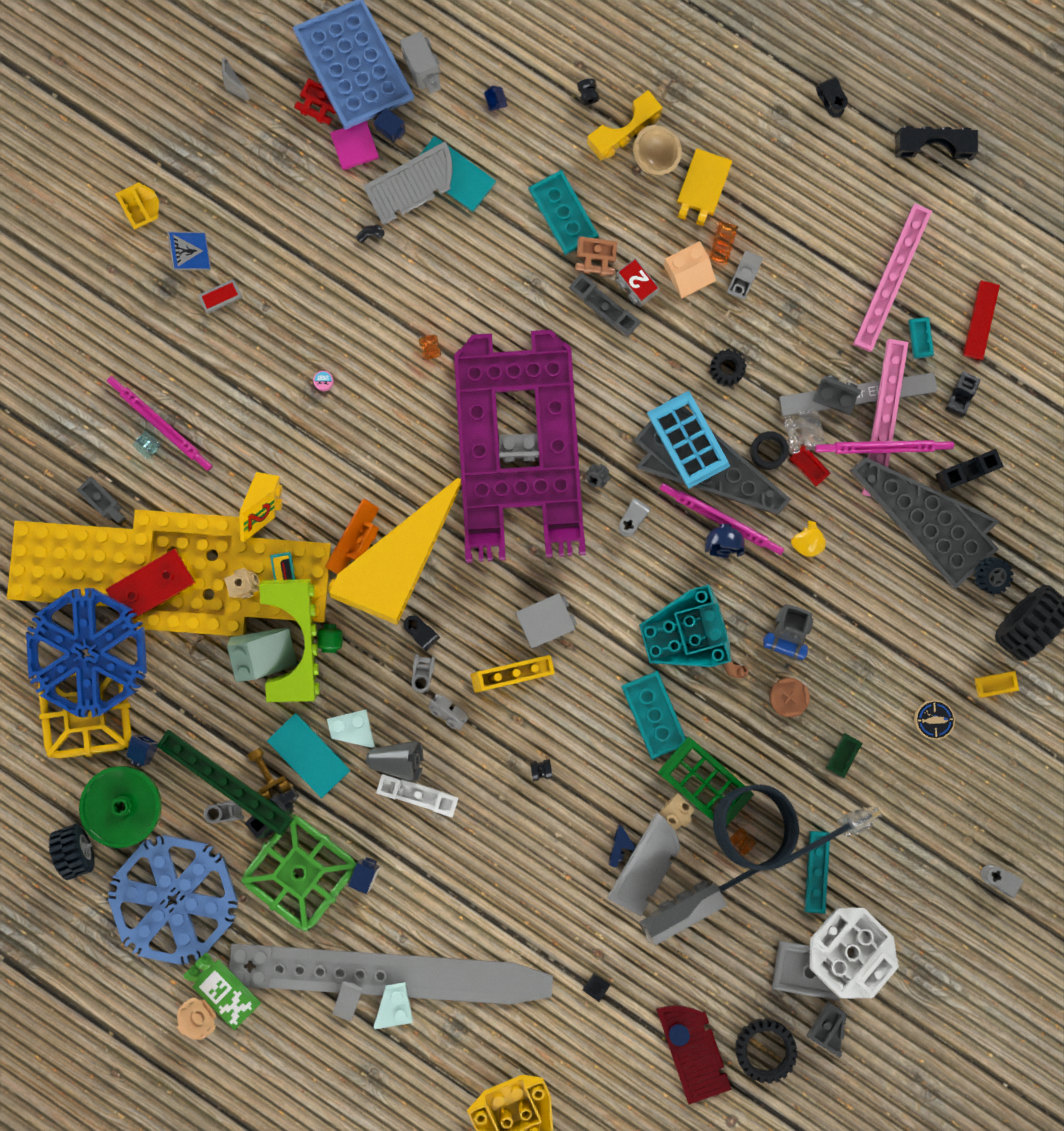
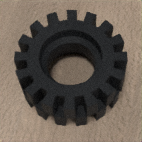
M721 350L712 359L710 375L712 374V379L716 380L717 384L721 383L725 387L726 385L733 386L744 376L747 364H745L746 360L741 357V353H736L737 350ZM724 361L733 362L735 372L730 375L724 374L721 371V363Z

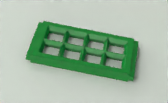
M689 736L657 772L712 821L714 813L710 808L719 798L722 799L724 797L722 794L731 783L736 788L745 786ZM692 749L702 757L693 769L683 761ZM705 761L715 768L706 780L696 772ZM679 764H682L689 773L679 783L671 776V773ZM718 772L728 780L719 792L709 784ZM693 775L703 783L694 794L684 787ZM705 787H708L716 795L705 806L697 799V796ZM751 790L743 793L733 801L727 813L726 827L752 798L754 793Z

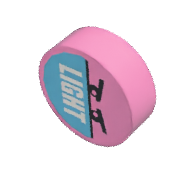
M319 371L313 379L315 387L320 391H328L334 384L332 375L327 371Z

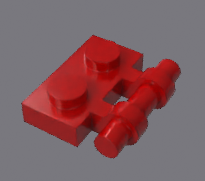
M308 78L300 93V98L304 99L305 102L302 104L297 101L294 109L300 111V114L304 116L309 115L315 118L321 124L330 125L332 118L326 114L328 111L336 114L322 85ZM314 104L321 107L320 111L310 108L311 105Z

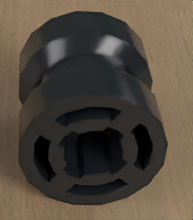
M588 78L578 82L577 88L581 93L580 101L582 105H591L600 100L599 93L596 91L597 84L595 79Z
M545 759L543 762L530 761L533 781H539L540 778L553 779L550 759Z

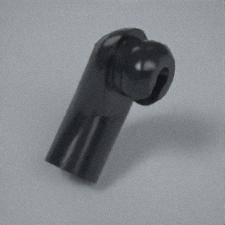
M369 225L361 230L355 238L362 244L370 236L375 235L378 239L382 238L385 232L380 225Z

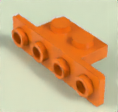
M362 499L325 567L338 575L348 566L350 560L355 561L368 550L379 530L377 526L371 524L379 510L376 505L366 499Z

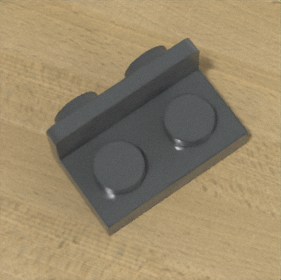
M828 375L821 379L813 401L850 415L862 390L858 389V386L853 383L847 382L845 384L840 382L839 378Z

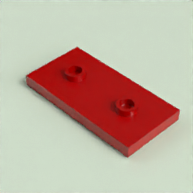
M174 548L105 590L109 597L132 608L133 611L130 613H137L133 617L134 620L194 585L196 582L177 549Z

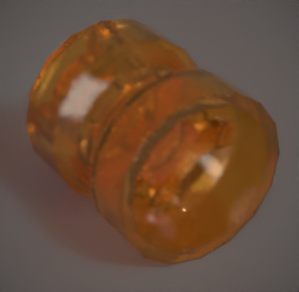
M437 335L424 336L418 340L420 347L423 349L422 357L424 360L434 359L442 355L440 348L437 347Z
M743 827L730 837L733 846L738 848V852L742 856L750 852L757 844L753 838L747 835V831Z

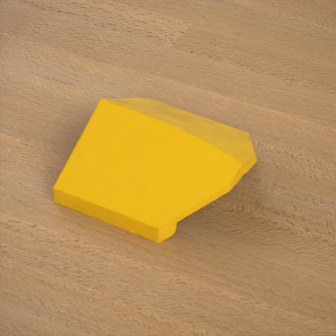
M138 182L115 193L134 230L158 219L159 199L151 188Z

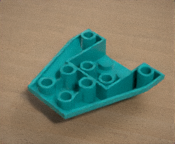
M710 584L687 591L639 624L650 663L714 667L732 662L729 637L719 602Z

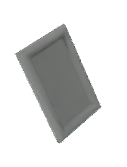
M779 941L772 983L773 990L840 1001V998L809 969L810 946Z

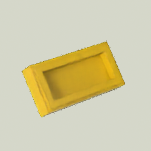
M1015 671L974 678L978 698L1019 691Z

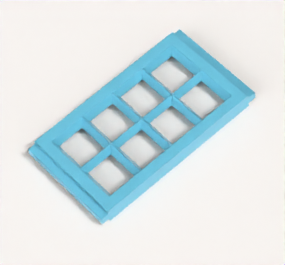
M689 391L647 412L650 421L688 489L730 467L727 458ZM688 404L694 415L680 421L675 410ZM672 413L677 424L664 430L658 419ZM696 419L702 430L689 437L683 425ZM680 428L686 439L672 445L667 434ZM705 434L710 445L697 452L692 440ZM688 443L694 454L680 460L675 449ZM713 449L718 461L705 467L700 455ZM697 458L702 469L689 476L683 464Z

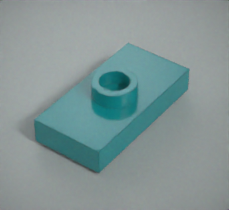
M929 317L909 319L913 359L933 357L934 348Z

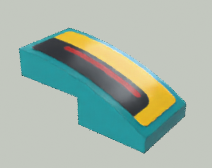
M291 551L270 556L274 580L296 579Z

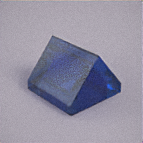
M492 85L484 92L489 112L508 106L502 87Z

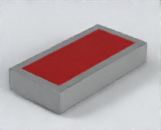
M234 279L198 295L207 314L243 298Z

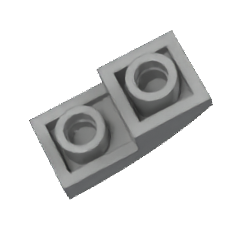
M344 981L332 1015L352 1021L363 988L355 983Z

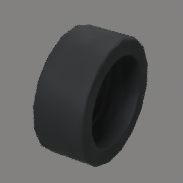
M774 431L761 433L753 440L750 447L752 461L756 466L764 470L778 468L786 461L789 455L787 440L781 434ZM772 439L780 445L781 454L776 461L766 462L761 459L758 454V447L762 441Z

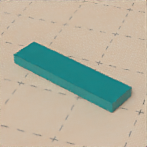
M809 830L808 845L830 832ZM830 841L808 852L804 912L825 914Z

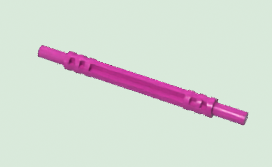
M113 376L107 379V382L120 393L119 396L156 427L191 460H195L207 472L212 469L213 465L199 454V450L164 421L128 387L125 388Z
M934 440L835 442V444L815 445L816 453L835 452V454L934 452L935 450L954 449V442H935Z
M662 483L659 490L676 498L677 502L720 525H732V528L737 529L743 535V538L762 548L764 546L780 556L782 555L784 548L768 540V537L684 491H678Z

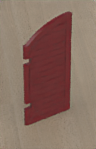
M680 1005L656 1008L688 1105L732 1090L727 1073L720 1074L718 1070L724 1068V1064L712 1029L705 1030L704 1025L709 1024L706 1011L702 1012L695 1008ZM675 1024H683L689 1031V1041L683 1046L674 1045L669 1038V1030Z

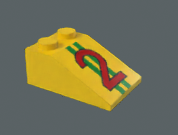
M260 472L255 473L239 511L240 541L245 542L272 521L277 511H281L283 500L280 499L283 486L280 485V476Z

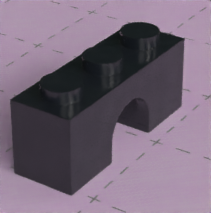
M993 449L966 462L940 471L935 476L942 492H945L1004 467L997 450Z

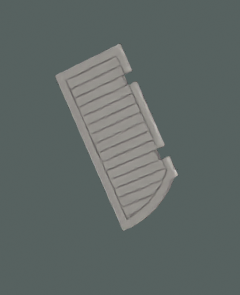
M446 141L363 186L383 225L397 218L395 212L400 210L403 215L435 198L434 191L439 190L440 194L451 189L452 159Z
M657 812L607 896V899L639 916H642L649 904V901L646 900L648 895L653 897L670 868L672 862L668 860L671 855L676 857L681 849L675 830Z

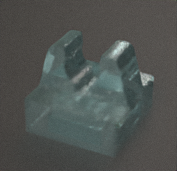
M144 431L132 444L147 459L162 445L147 431Z

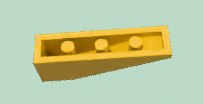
M551 655L474 672L470 676L474 693L553 675L555 671Z

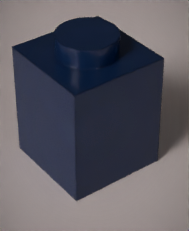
M387 108L374 121L375 129L392 143L397 139L400 140L405 134L404 121Z

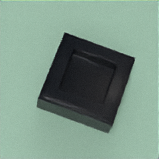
M593 973L582 991L600 1002L611 985Z

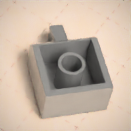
M419 31L401 39L400 45L403 58L417 87L421 89L427 88L431 94L441 90L439 74L441 73L440 63L437 55L431 51L432 46L428 37H424L422 32Z

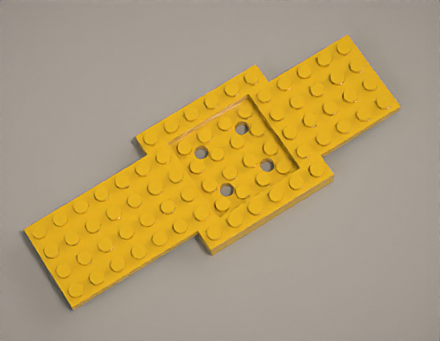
M135 509L133 529L15 521L7 600L53 603L72 589H81V594L84 596L85 588H94L109 596L105 590L106 588L168 553L171 548L176 547L196 583L134 619V624L141 621L143 623L137 629L145 626V630L224 636L246 634L248 617L296 620L292 615L279 607L260 604V591L254 592V596L246 599L230 597L224 578L234 575V571L246 568V570L253 571L258 576L259 584L262 580H274L270 556L291 551L295 578L311 579V585L315 586V596L312 597V604L316 606V616H313V622L325 623L329 569L325 565L331 556L332 544L255 538V534L243 542L240 541L239 517ZM211 550H216L218 553V557L214 561L208 559V553ZM208 589H212L214 592V597L211 600H206L204 597V593ZM102 602L96 604V606L110 607Z

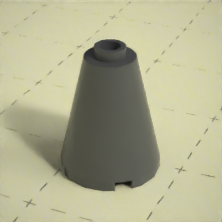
M411 741L374 748L367 753L366 764L369 765L370 769L409 781H418L423 769L419 768L420 761H423L424 758L423 747L419 741Z

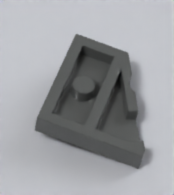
M827 1001L806 1036L841 1058L842 1039L844 1040V1025L846 1024L847 1014Z

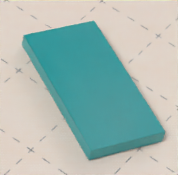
M434 136L420 155L443 142ZM448 146L452 159V179L450 183L451 189L445 193L471 212H474L496 184V180Z
M563 170L528 187L532 198L565 256L577 250L578 238L580 236L599 238L595 227Z
M655 671L621 685L651 760L677 750L686 737L659 672Z
M297 713L267 740L321 799L351 771Z

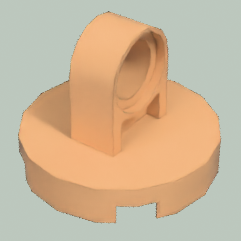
M193 997L180 1006L177 1014V1029L181 1035L185 1034L193 1040H201L214 1031L216 1027L214 1025L216 1013L204 999L201 1001Z

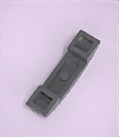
M583 273L569 286V289L593 312L627 337L640 325L641 321L627 309L621 308L598 289L596 284Z

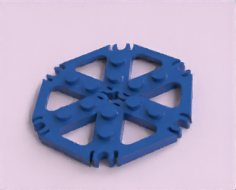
M85 588L84 596L81 594V589H72L36 613L35 615L39 617L32 618V620L37 623V627L31 626L27 628L29 632H26L28 678H33L30 681L31 684L40 683V688L36 690L37 693L45 690L39 696L77 717L83 718L88 717V710H91L92 717L101 716L136 693L138 690L134 688H141V685L137 684L136 678L145 679L146 676L144 674L147 673L145 626L137 630L143 624L142 621L136 624L133 623V617L137 613H130L133 611L132 608L94 588ZM98 602H102L117 610L119 618L97 632L95 606ZM69 603L73 606L74 633L52 621V615ZM128 637H134L137 643V662L134 665L129 664L107 651ZM40 641H43L65 653V655L47 667L42 668L39 665L38 644ZM81 649H89L88 653L91 656L84 657L85 653ZM99 672L123 685V691L107 702L100 698ZM74 673H76L77 703L71 702L56 692V686Z

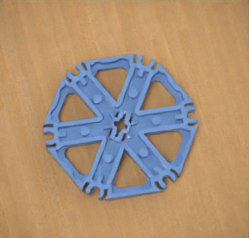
M162 835V837H156L157 845H153L151 839L146 840V843L143 842L112 877L119 879L110 882V884L117 886V891H109L108 894L116 896V898L108 897L122 943L129 937L130 939L125 942L124 946L127 947L131 942L136 945L132 952L133 954L142 948L140 954L137 955L139 957L183 965L190 963V954H193L197 961L200 958V954L202 957L205 952L207 953L234 921L228 919H234L236 915L231 914L229 909L237 908L238 904L230 903V901L238 902V898L225 858L222 857L221 861L217 863L216 860L222 854L218 853L215 857L210 854L214 848L213 846L208 847L204 851L209 843ZM173 846L191 849L196 853L193 862L179 878L169 851ZM141 857H146L149 860L157 885L128 879L127 874ZM211 871H217L220 875L225 890L222 898L194 892ZM178 894L176 898V901L178 903L176 904L174 902L173 904H170L168 907H166L169 904V901L171 900L169 895L174 896ZM123 902H131L152 906V909L134 929H129L122 915L121 904ZM190 914L213 918L218 922L217 929L204 943L198 941ZM168 921L177 946L175 953L172 954L152 950L149 946L150 941Z

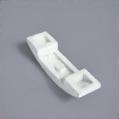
M386 774L381 775L376 794L402 800L449 817H453L459 799L445 792Z

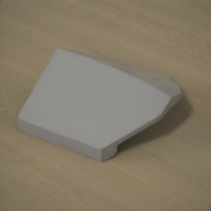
M223 57L222 76L226 90L246 101L250 98L245 87L238 79L226 57Z

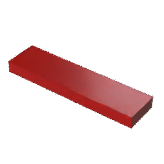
M983 280L979 282L963 351L964 357L981 361L984 359L999 293V284Z

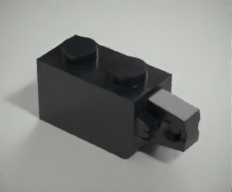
M291 789L285 795L283 793L279 796L274 795L269 800L291 815L294 812L293 803L300 795ZM253 815L244 823L257 839H266L273 832L271 828Z

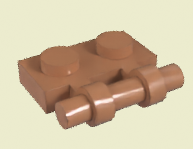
M580 236L577 244V258H584V263H576L575 271H582L583 274L597 273L599 276L605 277L606 275L613 276L615 269L608 267V262L614 263L616 261L617 242ZM591 260L601 261L600 266L591 265Z

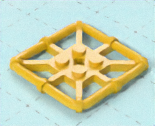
M109 677L100 685V698L103 701L104 691L113 681ZM118 683L119 693L123 691V685ZM56 686L57 694L73 703L78 702L77 692L66 693L59 686ZM39 696L41 710L39 719L42 720L44 748L49 758L60 759L83 755L91 757L93 754L120 751L128 748L132 736L129 715L131 705L128 703V698L110 709H121L122 737L107 725L106 713L101 716L92 717V712L89 710L88 717L83 718L77 717L65 709L60 712L49 713L48 700ZM63 716L65 730L52 746L50 718ZM102 729L119 743L92 746L90 730ZM83 731V748L58 751L71 733Z

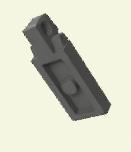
M92 476L77 489L104 518H107L109 521L113 518L120 524L126 520V517L119 512L122 509L120 504Z

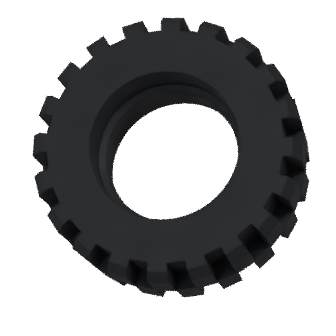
M1042 585L1040 588H1036L1027 597L1022 599L1004 618V621L1001 622L996 630V642L1018 661H1027L1031 657L1036 656L1064 628V597L1049 585Z

